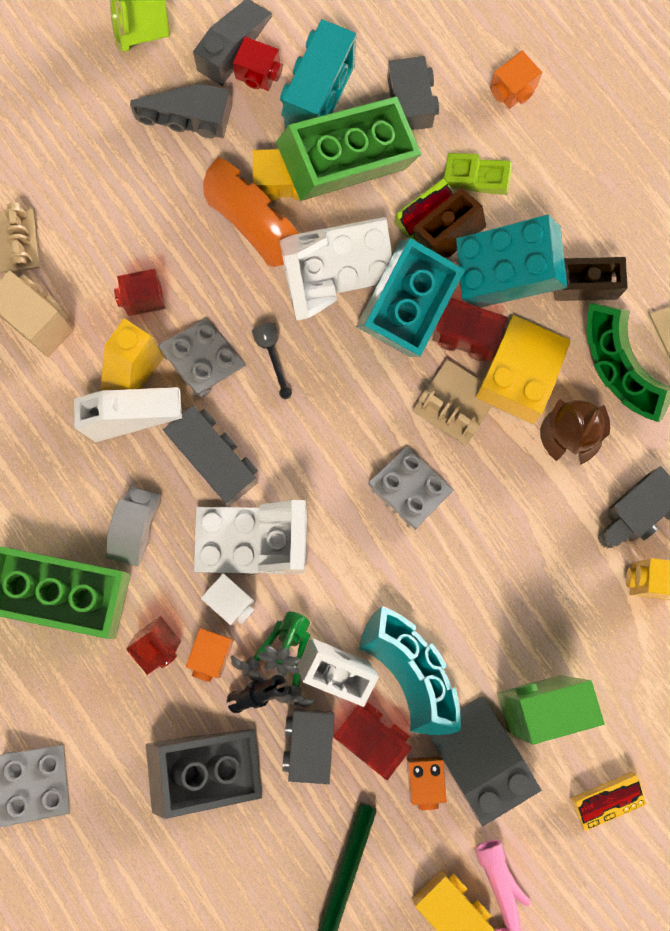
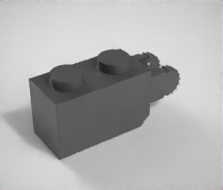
M662 466L648 473L609 507L608 517L612 520V523L604 531H601L598 538L603 548L617 547L627 539L632 541L641 538L644 541L659 529L656 526L658 521L663 517L667 520L670 519V475Z

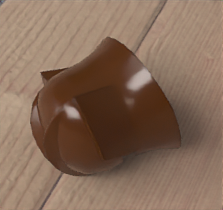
M559 399L552 412L544 419L540 428L543 446L555 461L562 457L566 449L570 450L574 455L580 452L581 465L598 453L602 446V441L610 435V418L605 405L596 407L592 403L583 400H573L565 403Z

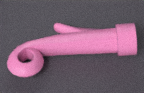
M490 840L483 842L475 847L480 866L484 867L506 927L494 931H521L515 898L525 906L530 905V900L516 884L508 870L501 841Z

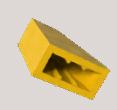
M125 318L104 345L101 391L142 389L164 358L152 336Z

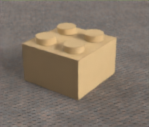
M9 270L0 279V317L49 358L74 331L66 322L70 317L54 299L40 292L37 289L38 287L27 276L22 274L18 278Z

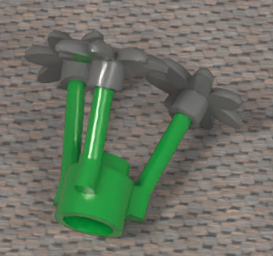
M286 612L283 621L276 622L273 631L253 658L249 657L244 662L238 660L233 655L231 656L232 665L236 669L241 670L243 675H249L252 681H264L260 677V673L256 671L260 665L258 663L260 659L266 662L265 668L267 670L277 667V671L281 676H286L287 671L294 673L292 686H289L288 693L285 696L275 699L278 702H290L293 706L298 704L303 707H309L315 703V700L301 696L302 688L299 687L301 676L297 665L310 638V634L307 632L310 621L305 616L296 612ZM280 635L279 640L283 644L275 650L271 647V644ZM299 643L297 657L289 656V647H295Z

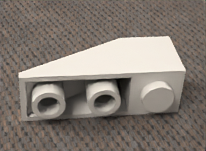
M178 387L102 390L74 399V428L95 443L182 419L181 396Z

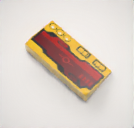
M632 772L570 798L584 831L646 805L638 776Z

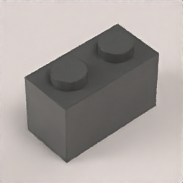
M425 56L388 61L387 81L390 98L398 97L411 131L432 128L435 115H439V101L437 96H432L431 87L434 86V74L432 67L427 68Z
M294 709L293 717H286L285 737H291L290 751H284L282 772H289L288 782L330 784L334 725L333 711Z

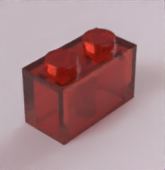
M450 298L437 324L432 341L438 342L437 345L445 350L455 351L459 349L467 352L468 356L478 361H486L488 359L492 361L497 352L508 317Z
M369 702L364 707L356 704L333 733V737L388 781L413 748L407 742L410 735L395 723L391 728L380 720L383 714Z

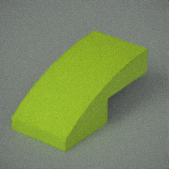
M448 153L444 179L449 186L455 188L463 187L469 191L508 195L512 163L506 160H480L479 154Z

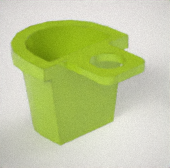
M110 0L112 28L119 51H130L129 46L169 37L166 0Z

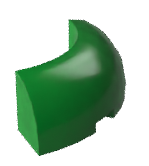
M590 303L586 327L588 345L590 344L591 354L595 363L594 367L604 385L622 401L621 403L647 419L660 422L670 405V386L651 377L635 358L628 337L630 310Z

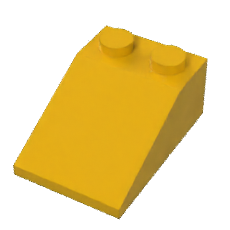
M513 315L476 398L534 424L542 415L571 340Z

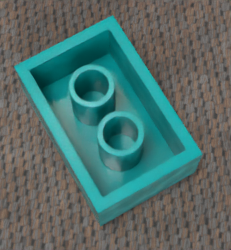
M321 19L316 30L312 29L306 41L307 50L303 57L299 56L293 68L294 77L290 84L286 83L280 95V101L283 103L281 116L284 117L285 129L290 124L334 112L355 68V32Z
M549 214L456 238L459 267L465 270L460 279L462 300L476 309L568 288L561 226Z
M411 238L399 242L356 327L409 357H421L465 270Z

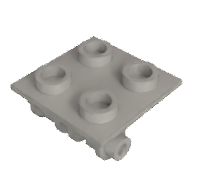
M207 318L158 345V348L164 354L163 357L174 366L175 372L180 374L181 379L186 381L192 388L193 394L195 396L199 395L201 398L206 397L211 392L210 387L246 366Z
M408 446L368 482V485L372 488L371 492L373 494L376 493L383 501H386L385 506H391L394 509L392 512L394 514L397 512L407 523L406 526L408 528L412 526L415 530L454 491Z
M63 745L22 752H8L0 755V827L70 814Z

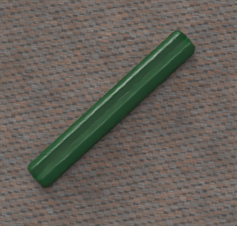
M361 802L358 806L317 931H338L377 812L376 807L371 804Z

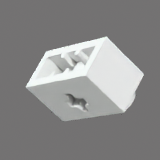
M314 638L310 639L297 665L303 683L363 707L379 678L369 661Z

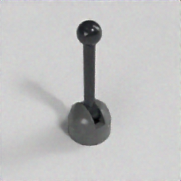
M268 323L258 326L251 331L254 341L261 348L268 350L281 388L279 395L282 399H289L292 391L286 386L273 348L279 338L276 324Z

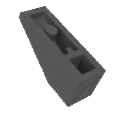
M251 0L241 2L211 26L194 49L193 54L197 71L223 86L234 71L233 61L244 37L256 40L271 19L272 13Z

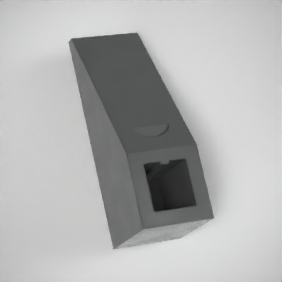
M199 83L131 100L130 106L135 119L145 125L153 126L159 124L168 126L171 130L177 132L187 130L196 132L205 138H224L232 109L230 90Z

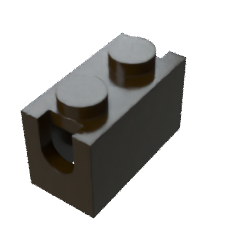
M626 257L564 258L568 288L557 290L555 292V301L618 300L628 289ZM612 277H616V282H612Z

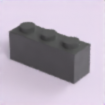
M192 405L182 413V419L172 421L163 431L224 503L230 507L258 483L254 476L258 470L247 457H244L242 460L239 459L233 452L237 448L235 443L225 432L220 436L213 429L216 422L205 409L199 412Z

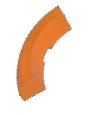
M218 157L207 169L203 181L204 196L208 205L221 213L241 232L268 266L277 267L284 265L279 240L290 235L299 234L286 217L283 218L274 208L268 207L271 203L270 198L254 182L250 185L243 177L239 178L238 176L241 175L240 170Z

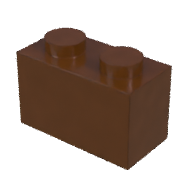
M461 187L413 227L417 242L448 259L457 251L456 238L479 233L486 228L483 206Z

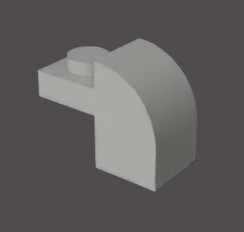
M129 487L124 499L118 500L113 512L107 537L106 558L139 566L149 544L150 525L160 506L161 494Z

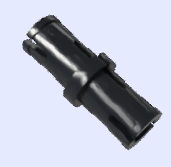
M275 675L262 682L259 680L252 681L245 688L228 694L227 703L237 700V703L229 705L228 708L233 713H240L250 707H263L269 700L281 698L287 694L288 686L277 689V686L286 683V680L281 675Z

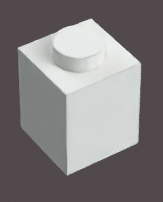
M224 573L201 597L208 606L231 626H234L237 621L242 625L255 611L251 607L255 600Z

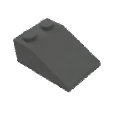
M481 696L460 709L461 731L448 735H429L474 816L483 827L542 790L489 704Z
M253 729L175 738L146 744L152 813L159 817L168 819L262 798L256 735Z

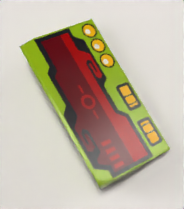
M445 179L439 181L395 215L394 223L406 238H411L417 242L413 227L454 194Z

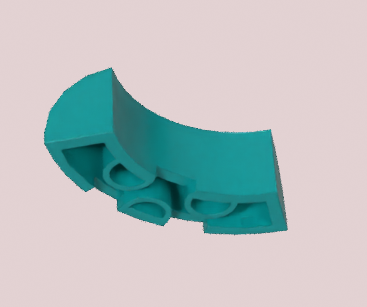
M381 606L372 614L366 624L359 650L367 652L381 661L399 682L409 708L410 731L427 735H448L461 731L460 705L456 687L451 688L444 670L447 665L433 643L428 644L415 631L417 627L400 614Z

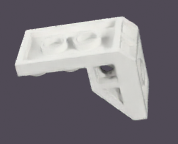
M385 217L290 235L279 240L296 321L310 318L336 302V293L378 285L392 257L387 219Z
M288 500L261 504L260 508L196 507L194 572L306 574V500Z

